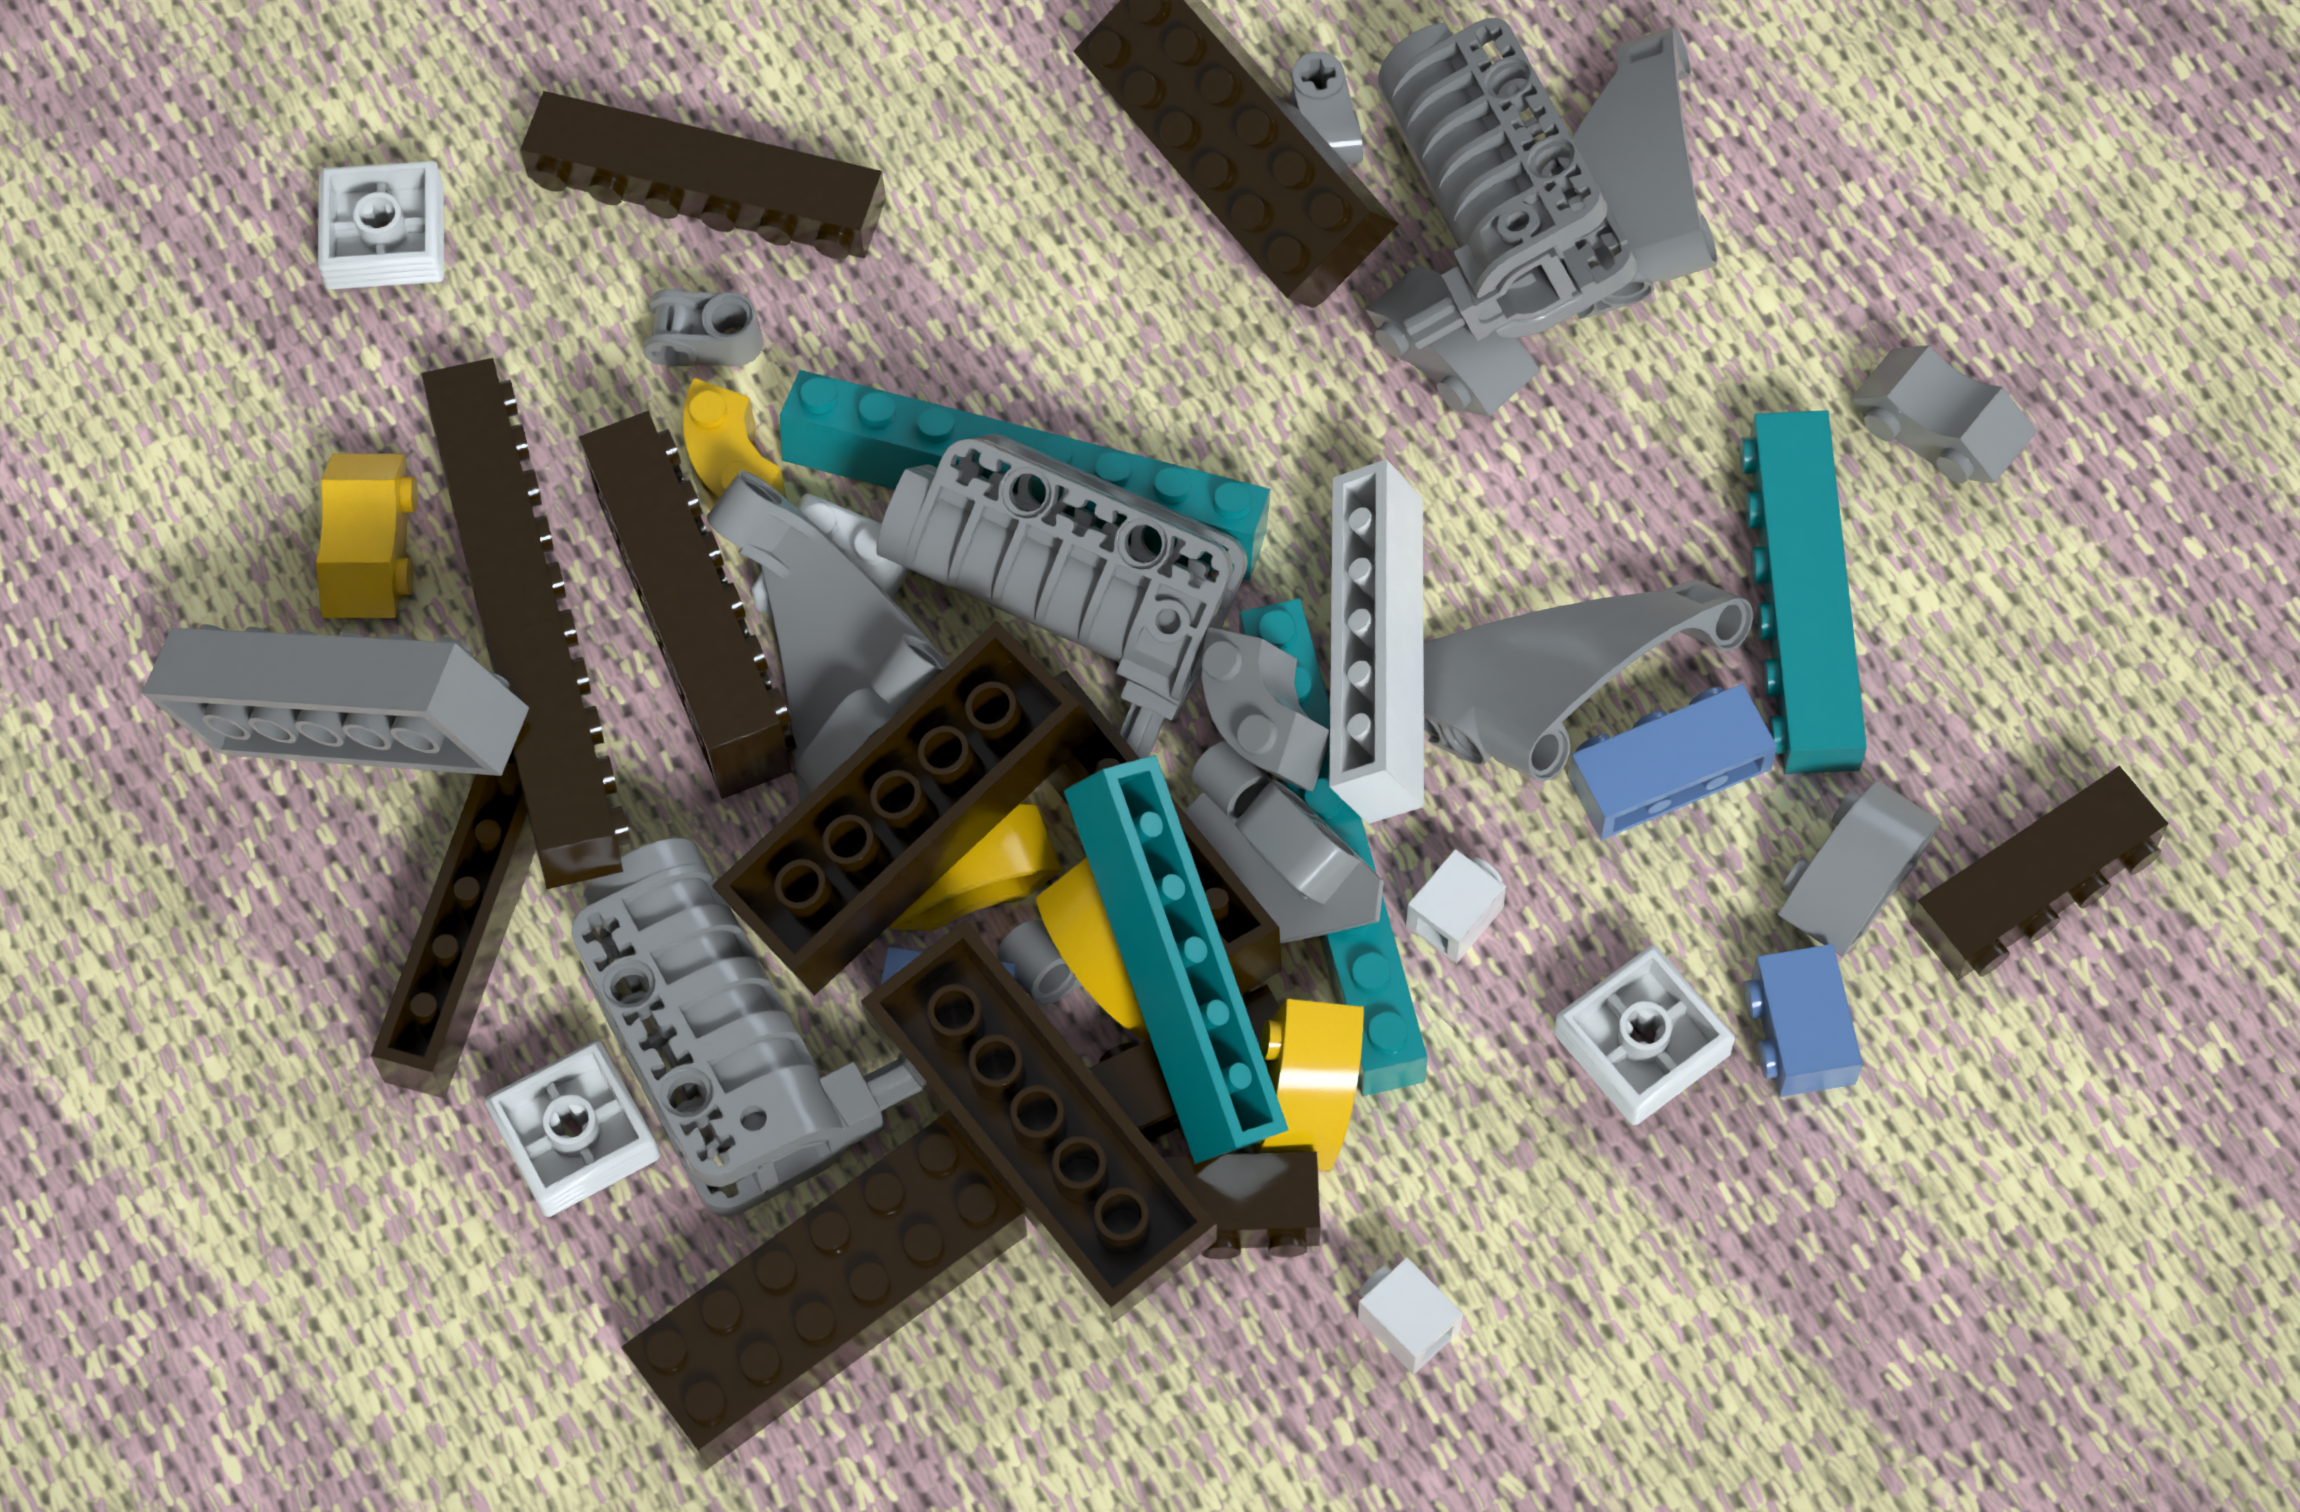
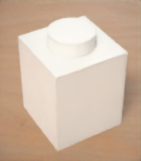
M1455 849L1408 904L1406 927L1457 964L1504 908L1506 885L1502 883L1500 874L1486 861L1477 857H1473L1470 860Z
M1407 1257L1393 1270L1386 1265L1378 1269L1359 1290V1295L1362 1299L1359 1301L1358 1320L1413 1375L1461 1331L1463 1312Z

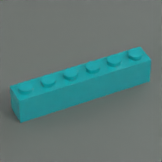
M1829 411L1754 414L1750 437H1741L1740 466L1742 474H1753L1754 492L1746 493L1745 513L1748 529L1759 530L1760 547H1752L1751 571L1753 583L1764 584L1766 603H1758L1757 629L1759 640H1770L1772 659H1764L1763 686L1765 696L1776 697L1778 716H1772L1769 719V732L1777 745L1775 754H1782L1784 774L1860 771L1867 744Z
M1156 755L1102 769L1065 789L1064 793L1194 1163L1196 1164L1288 1131V1126Z

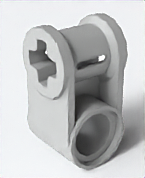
M1326 52L1304 54L1296 61L1292 69L1293 89L1289 100L1347 165L1362 163L1363 144L1357 114L1352 107L1345 70L1341 62Z
M663 289L651 296L650 310L654 314L652 336L648 337L644 342L643 354L654 364L671 366L698 364L736 367L753 362L761 354L764 345L763 334L755 308L744 295L734 292L705 293L688 292L679 289ZM742 327V329L736 332L735 334H723L725 331L731 328Z

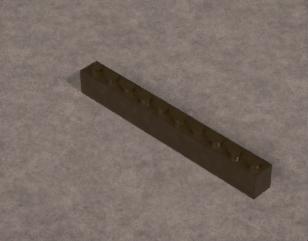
M493 358L423 372L421 375L429 414L493 673L506 679L510 684L509 690L529 707L512 752L546 890L621 873L623 868L619 846L631 844L626 818L622 806L610 808L607 795L617 793L615 777L609 755L597 758L594 745L604 743L601 723L596 706L584 708L581 696L591 694L590 682L584 658L571 659L569 648L579 646L571 609L558 610L556 600L566 598L559 562L546 564L544 553L553 552L554 546L547 516L534 517L532 507L542 505L535 470L522 471L520 462L530 460L523 425H510L509 417L519 415L511 379L499 382Z

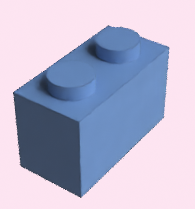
M1834 944L1757 956L1751 976L1752 980L1744 981V998L1750 1019L1761 1018L1766 1040L1758 1041V1056L1764 1078H1775L1779 1097L1856 1085L1863 1062Z

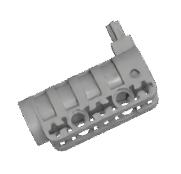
M671 838L635 849L621 857L623 872L595 878L586 887L582 895L584 909L578 913L573 921L571 934L578 956L584 965L583 969L589 989L697 1195L708 1211L724 1217L741 1214L825 1171L848 1150V1146L854 1145L884 1129L882 1110L923 1090L898 1059L863 1077L854 1061L822 1077L733 911L713 889L712 885L716 880L693 841L684 838ZM593 928H595L602 942L592 941L594 939ZM614 959L615 961L609 964L608 960ZM625 977L632 994L621 999L615 985L617 981ZM642 987L646 989V991L638 992ZM652 1015L658 1029L653 1035L648 1037L642 1020H646ZM661 1048H663L665 1057L672 1068L668 1072H666L665 1065L657 1052ZM681 1085L688 1101H684L677 1106L672 1093ZM698 1093H700V1094L702 1095V1098H694V1097H695ZM710 1123L714 1137L705 1144L699 1129H703ZM726 1147H729L727 1152L721 1153ZM717 1155L720 1156L721 1166H718L713 1160ZM737 1182L738 1194L734 1197L727 1198L722 1191L713 1194L710 1192L716 1187H723Z

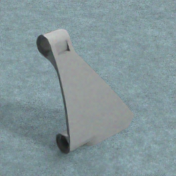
M739 471L708 513L707 521L722 537L741 547L738 551L740 554L761 564L783 664L792 734L797 745V749H794L800 804L949 664L888 594L829 536L768 483L749 472Z
M1226 740L1216 743L1200 756L1192 771V781L1202 790V793L1190 804L1184 813L1280 927V944L1380 921L1384 881L1298 795L1279 781L1271 780L1258 766L1239 755ZM1029 920L1021 923L1006 935L997 952L998 960L1000 962L1016 964L1018 982L1041 1005L1054 1003L1081 985L1061 957L1044 922L1041 920Z

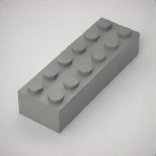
M203 624L199 629L171 628L142 691L144 696L212 750L227 756L502 776L529 710V707L509 690L510 684L506 679L496 673L487 671L471 657L473 652L467 645L453 638L441 636L437 637L435 641H418L398 634H389L386 639L365 638L359 634L347 631L340 632L339 636H323L303 629H294L291 634L271 633L258 627H247L245 631H228L209 624Z

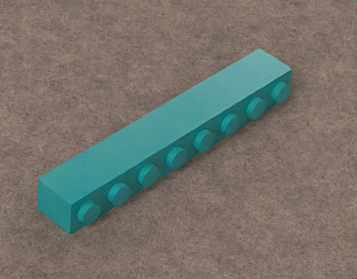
M799 370L780 413L782 461L894 490L905 469L927 464L938 468L942 456L948 447L958 440L977 438L990 434L1006 436L1231 535L1241 543L1246 551L1248 563L1243 579L1249 581L1267 532L1270 488L804 370ZM980 452L977 454L976 461H979ZM961 456L957 457L955 465L958 466ZM1002 462L1000 472L1006 473L1011 468V465ZM984 467L982 476L989 479L995 472ZM1035 475L1031 483L1032 494L1037 501L1043 504L1046 497L1045 485ZM1018 477L1013 486V492L1018 493L1020 477ZM1059 486L1058 501L1063 495L1064 487ZM1089 500L1083 508L1095 513L1097 504ZM1070 505L1065 514L1074 517L1076 507ZM1117 513L1116 522L1122 524L1127 517ZM1096 516L1094 525L1102 529L1108 522ZM1147 526L1144 532L1145 544L1150 551L1159 555L1162 548L1161 536L1156 529ZM1132 531L1129 534L1128 543H1131ZM1175 537L1174 548H1175L1176 543H1177V539H1178L1177 537ZM1204 552L1198 559L1207 562L1210 565V571L1219 573L1218 570L1211 566L1213 555ZM1183 555L1178 562L1188 565L1189 558Z
M1298 598L1240 611V634L1262 638L1297 659L1294 685L1299 705L1312 721L1330 730V704L1301 599ZM1329 740L1313 792L1300 789L1277 776L1276 779L1298 795L1376 873L1361 817L1329 787ZM1382 894L1379 922L1319 936L1337 1004L1364 1007L1362 1048L1358 1075L1362 1097L1424 1083L1428 1060Z

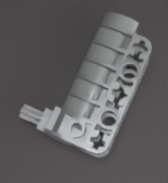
M1485 18L1454 35L1451 34L1446 23L1430 25L1410 34L1389 52L1378 74L1377 86L1379 95L1459 247L1453 253L1460 267L1456 266L1441 275L1450 294L1403 320V324L1418 350L1466 324L1477 342L1491 335V332L1495 330L1499 336L1507 338L1534 335L1557 325L1617 292L1631 282L1638 267L1636 256L1515 34L1504 20ZM1490 41H1494L1503 58L1494 64L1491 63L1483 48ZM1530 108L1534 117L1524 122L1519 113ZM1544 133L1546 138L1535 143L1534 138ZM1561 165L1563 171L1553 176L1550 170ZM1574 188L1577 196L1567 201L1563 193ZM1604 244L1616 264L1608 270H1604L1594 252L1595 249L1600 248Z
M998 434L958 440L948 447L942 456L938 468L927 464L905 469L886 510L876 547L878 556L1119 662L1116 673L1128 678L1120 698L1131 702L1119 734L1140 759L1150 756L1165 719L1167 718L1172 721L1181 715L1188 695L1193 691L1202 673V655L1208 627L1222 629L1245 575L1248 563L1245 549L1231 535L1011 438ZM980 452L979 461H976L977 454ZM961 456L958 466L955 465L957 457ZM1002 462L1011 465V468L1006 473L1000 472ZM984 467L995 472L989 479L982 476ZM1035 475L1045 485L1046 497L1043 504L1037 501L1032 494L1031 483ZM1018 477H1020L1018 493L1013 492V486ZM1059 486L1064 487L1063 495L1058 501ZM1089 500L1097 504L1095 513L1083 508ZM1070 505L1076 507L1074 517L1065 514ZM1117 513L1127 517L1122 524L1116 522ZM1096 516L1108 522L1102 529L1094 525ZM1147 526L1156 529L1161 536L1162 548L1159 555L1150 551L1145 544L1144 532ZM1132 531L1131 543H1128L1129 534ZM1175 537H1177V538H1178V539H1177V543H1176V546H1175V548H1174ZM1204 552L1213 555L1211 566L1219 571L1216 579L1207 575L1210 565L1198 559ZM1183 555L1189 558L1188 568L1178 564V560Z

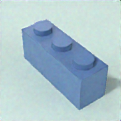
M1743 683L1725 691L1721 687H1715L1697 695L1691 700L1689 706L1667 714L1663 710L1652 712L1638 720L1632 729L1610 738L1608 734H1600L1586 740L1578 746L1575 753L1571 754L1568 779L1602 841L1770 771L1777 745Z

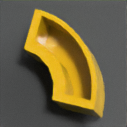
M693 377L684 404L683 435L693 478L708 510L711 511L739 471H746L759 477L787 499L781 467L762 457L753 446L756 426L750 398Z
M331 454L321 478L322 528L319 551L315 562L321 618H396L401 595H411L413 590V564L411 558H405L408 513H416L418 506L417 479L415 476L406 475L405 454Z
M1019 804L901 914L890 925V928L896 930L933 931L978 909L1001 903H1014L1025 899L1058 874L1062 869L1037 805Z
M1086 857L1035 898L1038 909L1058 952L1085 990L1123 1027L1147 1041L1151 1038Z
M1286 999L1272 1020L1265 1021L1261 1035V1053L1263 1059H1267L1266 1067L1289 1130L1254 1143L1253 1154L1317 1152L1318 1170L1332 1169L1347 1133L1356 1094L1361 1059L1364 1007Z

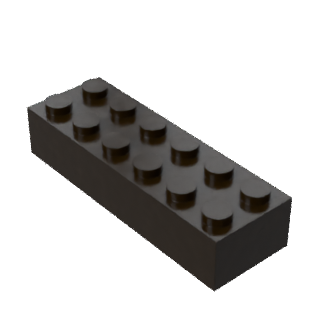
M1120 0L1073 50L1287 299L1311 308L1317 307L1399 225L1394 217L1202 0Z
M645 411L578 436L594 492L721 799L791 773L792 770L787 752L797 749V745L789 726L791 719L778 687H772L766 671L769 668L756 635H750L744 619L746 613L734 583H728L722 567L724 566V561L712 531H706L701 518L703 512L690 479H684L679 466L681 464L680 456L669 429L657 432L649 411Z
M995 621L723 874L712 887L815 996L1095 734L1097 730L1081 703Z
M966 920L861 1000L867 1022L1112 1323L1116 1322L1217 1241V1223Z
M942 1115L621 1346V1349L630 1369L705 1470H708L1026 1237L1025 1215L945 1116Z

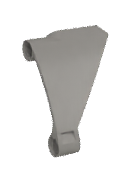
M1676 26L1621 43L1617 46L1618 71L1593 104L1572 137L1599 185L1607 205L1631 246L1638 263L1636 274L1630 283L1617 292L1578 312L1579 319L1592 317L1642 301L1652 295L1655 290L1653 282L1660 280L1666 282L1714 267L1718 264L1714 239L1706 218L1698 208L1679 87V80L1691 76V67L1684 41ZM1559 165L1552 169V175L1561 173L1563 171L1562 166ZM1574 188L1563 193L1567 201L1577 196ZM1605 244L1594 250L1604 270H1608L1616 265Z
M1693 579L1663 591L1606 597L1543 609L1487 623L1423 643L1424 730L1431 735L1428 741L1478 766L1484 765L1493 757L1497 762L1542 782L1551 780L1563 769L1570 754L1571 743L1562 722L1605 683L1640 656L1678 632L1720 650H1734L1743 643L1749 634L1753 621L1752 607L1744 598L1703 581Z

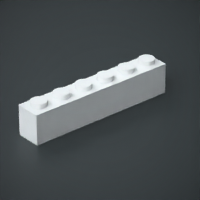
M1387 459L1333 477L1329 787L1367 824L1424 807L1423 498Z

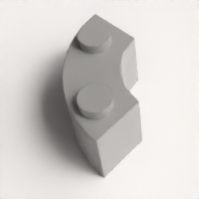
M1414 266L1366 309L1377 327L1375 331L1377 341L1388 354L1409 362L1426 374L1437 385V390L1442 399L1454 410L1491 416L1540 371L1539 367L1517 338L1501 337L1495 330L1491 332V335L1477 342L1467 324L1418 350L1405 328L1403 320L1446 297L1450 292L1441 273L1427 267Z
M1930 345L1892 349L1850 399L1865 415L1864 424L1873 435L1883 441L1897 440L1936 466L1948 479L1961 484L1967 480L1995 483L2037 432L2002 386L1983 384L1963 375L1946 363Z
M1208 627L1202 655V682L1207 707L1218 731L1239 755L1252 764L1300 789L1313 792L1330 740V730L1312 721L1299 705L1294 685L1297 659L1262 638Z
M1878 780L1862 796L1852 790L1845 797L1831 821L1837 827L1825 841L1811 863L1801 858L1795 864L1781 890L1789 894V897L1778 915L1823 945L1834 944L1835 952L1841 957L1845 956L1862 940L1890 897L1914 869L1942 823L1941 820Z

